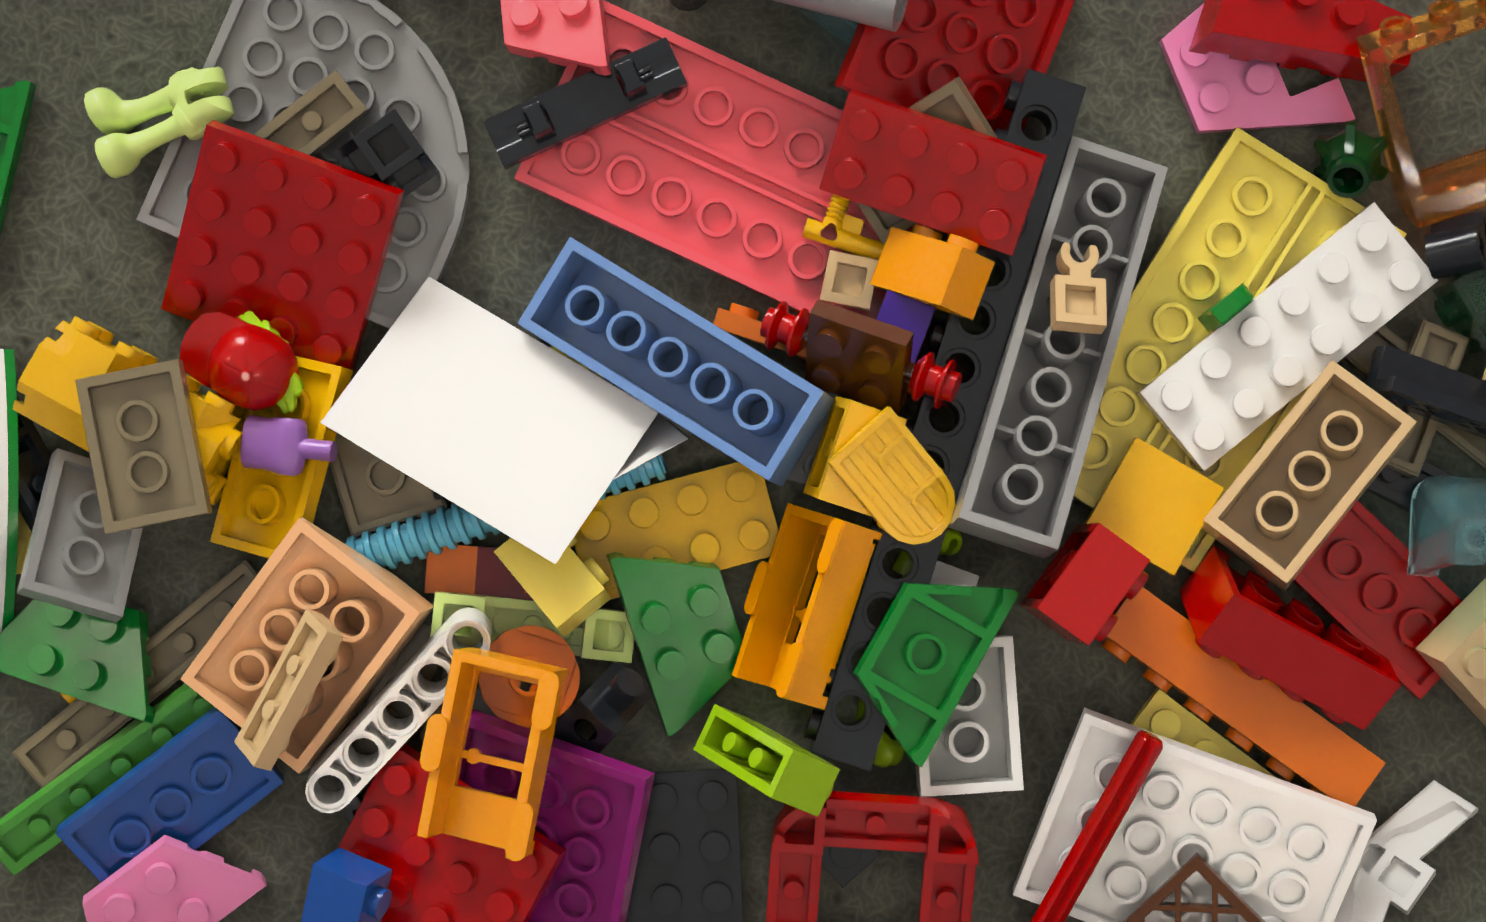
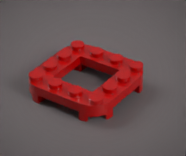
M832 791L817 817L784 803V807L777 815L772 828L765 922H817L824 846L924 853L918 922H971L976 865H979L974 829L967 818L965 810L961 806L933 797Z

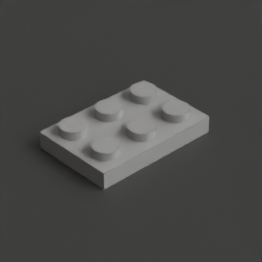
M59 448L51 454L17 594L116 623L124 614L143 527L105 534L90 458Z

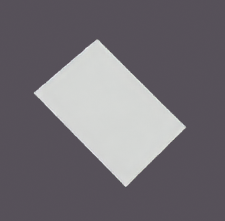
M428 277L320 423L556 564L659 412L433 278Z

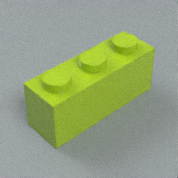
M714 704L693 749L770 798L817 817L825 801L831 795L834 782L840 771L838 767L767 726L717 704Z

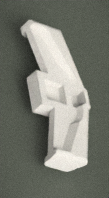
M1433 780L1372 832L1334 922H1384L1390 904L1408 915L1436 875V870L1421 860L1468 819L1472 818L1478 812V807Z

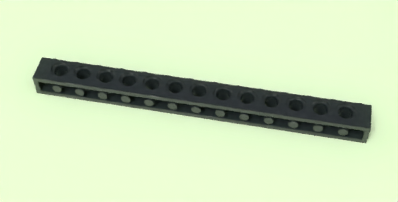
M1027 69L1020 82L1016 80L1011 81L1003 104V109L1011 111L1005 130L996 128L995 131L998 139L1048 155L1016 251L1013 256L981 245L978 246L976 253L994 261L1001 273L998 285L985 287L977 308L985 317L986 325L984 331L979 335L969 334L961 327L960 316L947 313L944 323L935 321L927 344V349L934 351L936 365L944 367L946 360L951 356H960L969 363L971 372L968 380L960 384L957 395L952 403L947 401L943 403L953 410L955 424L949 432H939L932 427L929 421V413L934 406V397L924 394L919 399L914 419L905 417L907 419L905 426L927 452L934 454L938 458L940 467L954 489L955 502L1086 90L1084 86L1031 69ZM1028 117L1039 119L1046 129L1045 139L1040 141L1028 139L1021 129L1022 120ZM872 518L869 529L882 533L880 540H873L872 544H875V548L835 670L831 669L829 674L831 682L827 683L825 691H827L826 697H828L825 710L821 709L820 711L813 708L807 722L804 738L812 740L809 747L812 753L871 771L886 723L855 677L851 662L852 656L857 649L869 645L879 626H874L867 616L868 606L874 599L885 597L893 603L904 582L930 584L947 528L940 536L928 543L911 545L892 538ZM895 548L903 550L910 560L907 573L899 578L889 577L883 569L884 556L888 551ZM849 695L861 698L864 704V712L861 718L853 723L842 722L836 715L838 702Z

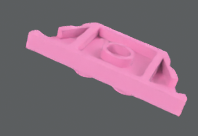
M164 835L83 896L82 905L87 922H219L267 886L266 878L260 871L252 869L251 873L224 863V857L208 851H195L187 843Z

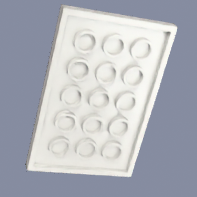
M1084 707L1013 885L1014 896L1039 905L1041 904L1135 735L1140 730H1147ZM1150 732L1162 740L1163 749L1068 915L1085 922H1123L1189 859L1198 853L1265 922H1334L1376 825L1377 818L1372 812ZM1196 870L1181 884V902L1212 904V886ZM1175 890L1163 902H1175ZM1218 893V904H1227V905H1230V904ZM1153 910L1145 917V922H1175V911ZM1181 912V922H1212V913ZM1218 913V922H1247L1240 914Z

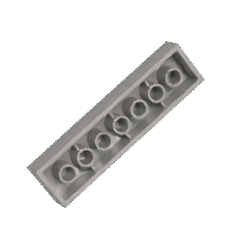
M1071 136L948 528L1046 559L1059 549L1168 167ZM1064 242L1070 243V255L1077 262H1084V254L1090 245H1096L1099 251V261L1092 271L1091 277L1106 279L1107 327L1102 334L1051 330L1050 282L1055 274H1061L1056 266V256Z

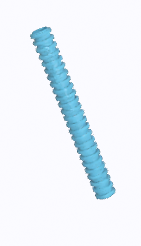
M662 454L612 480L600 501L606 499V493L612 492L616 496L621 494V488L627 487L631 491L636 489V483L642 482L646 486L651 484V478L657 477L659 481L666 479L665 474L667 470ZM452 502L450 509L440 506L436 508V513L434 514L425 511L421 513V518L416 519L414 516L407 517L404 524H401L400 521H394L389 529H386L385 526H379L376 529V533L372 534L370 531H364L359 539L353 535L349 536L344 544L381 567L388 566L389 569L393 570L398 568V562L403 561L405 565L413 562V557L418 556L420 560L428 557V552L432 551L435 555L442 553L443 547L447 546L450 550L457 548V543L459 542L468 545L472 543V538L474 537L483 540L487 538V533L493 532L494 535H499L502 532Z

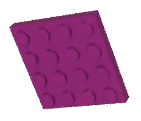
M472 709L465 749L478 748L482 754L524 763L531 729ZM553 737L535 829L567 851L528 922H626L655 775L654 772ZM463 758L459 779L474 789L517 799L522 772L483 762L471 764L466 758Z

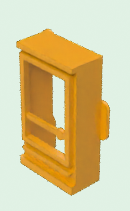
M787 503L769 561H761L757 565L745 600L744 611L751 616L731 675L771 687L776 690V694L780 698L825 710L828 697L823 696L826 684L831 682L829 674L831 669L835 670L875 548V544H872L873 540H880L882 533ZM818 571V575H817V578H816V581H815V584H814V587H813V590H812V593H811V596H810V600H809L808 606H807V608H805V605H806V602H807V599H808V596H809V593H810V590H811V587H812V584H813V581H814L816 572ZM800 622H801L802 624H801V627H800V630H799V633H798L796 642L793 643V642H794V639H795V636H796V633H797V630H798V627H799V624H800Z
M475 647L453 650L441 714L432 715L427 721L420 756V765L425 771L429 772L417 836L429 838L443 833L503 848L506 852L505 858L512 861H520L525 856L533 854L535 844L533 837L565 677H568L569 669ZM480 671L538 685L524 763L482 754L478 748L465 749ZM466 758L471 764L483 762L522 772L517 799L458 785L462 759Z

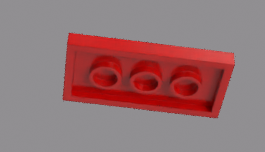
M852 89L848 92L819 189L935 230L966 238L981 246L1013 256L1048 155Z
M1357 501L1294 579L1293 583L1343 630L1388 658L1401 686L1413 697L1421 700L1441 677L1415 648L1462 600L1373 514Z

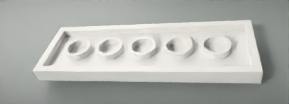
M1373 202L1256 296L1224 326L1213 331L1137 394L1200 472L1205 471L1311 385L1331 360L1338 363L1434 285L1438 279L1432 278L1427 265L1376 203Z

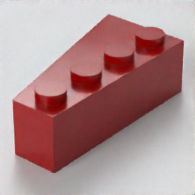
M1205 0L1189 52L1205 55L1209 51L1228 54L1229 59L1249 62L1251 59L1277 63V67L1292 70H1296L1298 67L1320 70L1322 75L1381 85L1409 66L1422 21L1374 0Z
M1213 546L1179 591L1196 637V644L1205 653L1214 658H1220L1223 655L1236 662L1239 668L1253 679L1262 680L1266 678L1272 681L1291 699L1297 702L1307 700L1319 706L1321 711L1334 722L1344 724L1347 721L1365 730L1401 686L1389 659L1334 623L1325 630L1321 619L1308 606L1294 597L1288 605L1285 604L1272 589L1266 586L1268 583L1265 578L1251 569L1245 576H1242L1228 566L1229 555Z

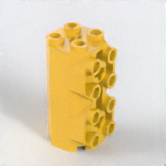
M74 316L71 323L63 320L55 328L64 333L57 341L46 337L38 345L17 385V391L25 395L24 402L14 400L12 409L89 452L75 380L155 364L159 359L134 345L130 346L122 341H119L117 346L113 345L112 341L115 334L89 320L87 322ZM185 374L210 503L215 506L221 499L224 486L228 482L224 475L230 466L231 459L239 461L241 458L242 431L245 423L242 415L246 409L225 400L212 391L208 390L206 396L199 393L198 391L202 384Z

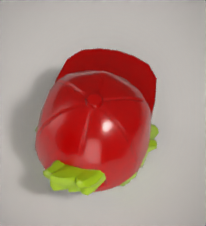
M247 311L244 315L241 314L238 317L220 312L206 313L196 319L184 335L179 359L183 360L185 372L204 386L214 390L220 397L251 411L279 406L282 413L286 414L293 412L297 407V398L302 394L304 384L299 377L297 358L289 342L281 338L280 333L271 327L269 321L263 320L261 322L252 311Z

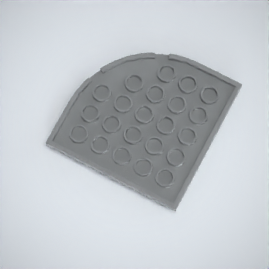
M233 0L203 66V69L220 67L224 70L228 89L219 96L229 97L234 110V115L224 124L250 134H255L336 70L370 113L314 157L342 167L333 152L383 116L396 109L440 172L402 198L368 319L390 329L428 277L440 282L463 226L469 199L471 175L470 150L465 121L455 92L444 70L428 46L397 14L377 0ZM185 135L170 141L136 218L137 221L179 238L203 138L190 140Z

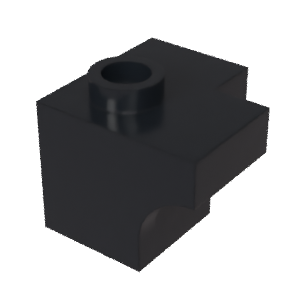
M396 109L383 116L333 152L343 168L405 190L403 198L440 173Z

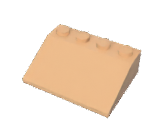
M300 517L180 680L242 728L305 610L309 609L323 614L344 638L339 645V651L335 660L328 665L316 687L311 704L303 711L292 731L287 748L278 757L300 774L311 768L315 761L335 741L431 613L434 605L396 575L308 520Z

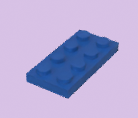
M213 707L57 826L56 835L94 876L102 882L164 835L185 842L191 849L196 850L284 783L283 774L275 765L271 771L254 767L234 743L241 727L217 708Z

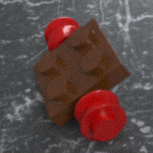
M821 300L816 301L810 313L808 309L803 308L797 316L789 314L788 303L782 301L776 309L770 307L767 310L761 324L760 335L766 338V349L772 350L779 342L786 345L787 356L793 357L803 350L804 347L807 348L806 381L823 391L833 392L876 409L883 410L887 406L891 407L897 416L906 403L908 384L913 401L917 402L924 394L933 396L936 409H940L944 401L952 403L960 387L962 373L955 371L956 360L952 359L945 367L935 364V355L933 352H929L919 359L917 363L911 362L914 332Z

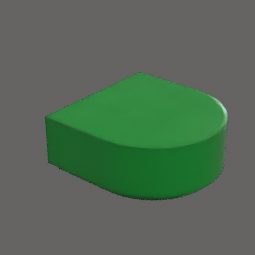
M1241 283L1200 315L1198 320L1208 332L1210 330L1213 332L1224 326L1253 301L1254 296L1244 283Z

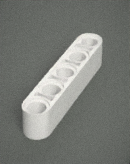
M467 607L453 613L315 761L310 770L305 790L307 801L314 809L322 813H334L346 807L443 703L454 649L475 647L490 650L492 627L489 618L484 612L477 608ZM470 626L479 630L482 634V639L474 645H463L458 642L454 633L461 627ZM428 664H438L447 671L448 675L442 681L430 682L424 679L420 669ZM394 701H403L412 708L413 713L407 718H394L387 712L386 706ZM360 738L370 739L378 746V751L370 755H361L352 747V742ZM326 775L336 776L342 781L344 787L334 792L327 791L320 786L318 779Z

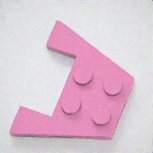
M1204 3L1159 42L1196 134L1232 132L1236 127L1243 131L1265 128H1297L1329 124L1345 125L1347 121L1356 119L1339 78L1290 96L1277 64L1274 62L1251 59L1249 62L1229 59L1228 54L1210 51L1206 55L1189 52Z

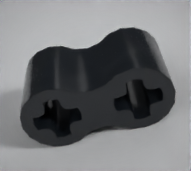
M1484 210L1431 221V234L1425 235V252L1429 271L1433 279L1486 270V213Z

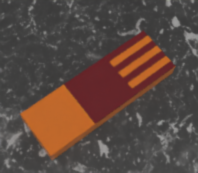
M457 545V548L450 550L447 546L443 547L442 553L435 555L432 551L428 552L424 593L435 594V591L533 600L493 552L497 547Z

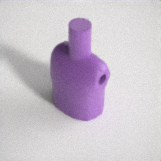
M249 415L245 420L241 440V463L244 468L262 469L281 475L298 476L303 471L306 459L334 462L337 457V443L308 438L307 423L303 419L289 417L268 418Z

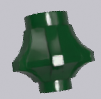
M1347 121L1345 130L1329 138L1318 135L1314 141L1313 146L1320 153L1321 165L1314 169V174L1319 179L1326 180L1330 190L1340 197H1357L1367 189L1370 182L1383 180L1388 174V169L1381 165V153L1388 147L1387 139L1384 135L1373 138L1357 130L1356 121Z

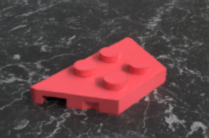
M500 0L504 43L511 54L528 58L543 57L549 63L568 67L569 63L593 68L596 74L603 76L612 74L603 0Z

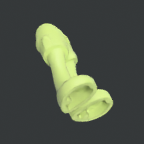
M191 67L181 70L170 77L169 85L148 96L134 100H122L112 90L104 87H97L88 91L84 97L88 116L93 124L106 134V136L98 138L95 142V152L105 172L112 178L127 176L138 167L144 156L163 144L185 135L190 140H199L204 136L206 124L213 120L224 124V122L234 115L231 99L226 96H219L228 89L224 70L220 67L199 70ZM172 111L173 116L142 131L126 134L136 126Z

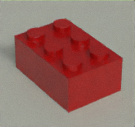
M1100 523L1078 524L1020 606L1068 641L1087 646L1094 639L1102 642L1118 620V617L1113 612L1121 600L1125 597L1132 600L1146 583L1149 575L1143 570L1150 562V559Z

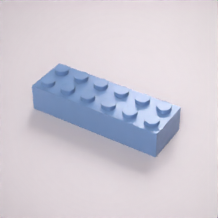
M569 237L517 323L766 480L781 487L836 400L572 237Z

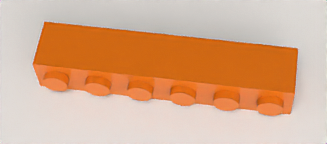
M1142 587L1132 600H1129L1127 597L1122 599L1114 610L1113 614L1118 617V620L1101 645L1104 650L1125 664L1132 657L1147 668L1142 674L1143 678L1166 694L1171 687L1187 697V700L1182 705L1206 723L1209 722L1212 716L1228 727L1224 733L1227 739L1248 753L1255 746L1269 757L1264 765L1287 782H1291L1293 777L1296 776L1310 786L1309 790L1356 806L1386 764V762L1303 702H1297L1288 697L1277 684L1266 678L1262 680L1253 679L1244 673L1236 662L1223 655L1220 658H1214L1205 653L1195 642L1196 637L1190 621Z

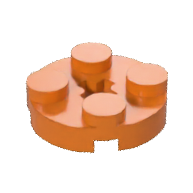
M526 625L504 631L491 642L489 651L569 669L568 677H565L558 716L569 709L578 693L580 670L573 651L569 648L563 637L544 627ZM480 671L478 678L482 700L494 715L525 728H531V717L538 685L532 684L529 691H523L520 689V680Z

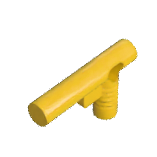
M832 194L833 197L830 198L832 202H829L830 207H827L828 212L825 213L826 216L823 222L810 218L807 219L802 237L858 256L879 260L885 243L860 235L864 221L847 215L845 212L848 211L847 206L850 205L849 201L851 200ZM828 225H833L836 229L837 238L835 240L823 238L820 234L821 231Z

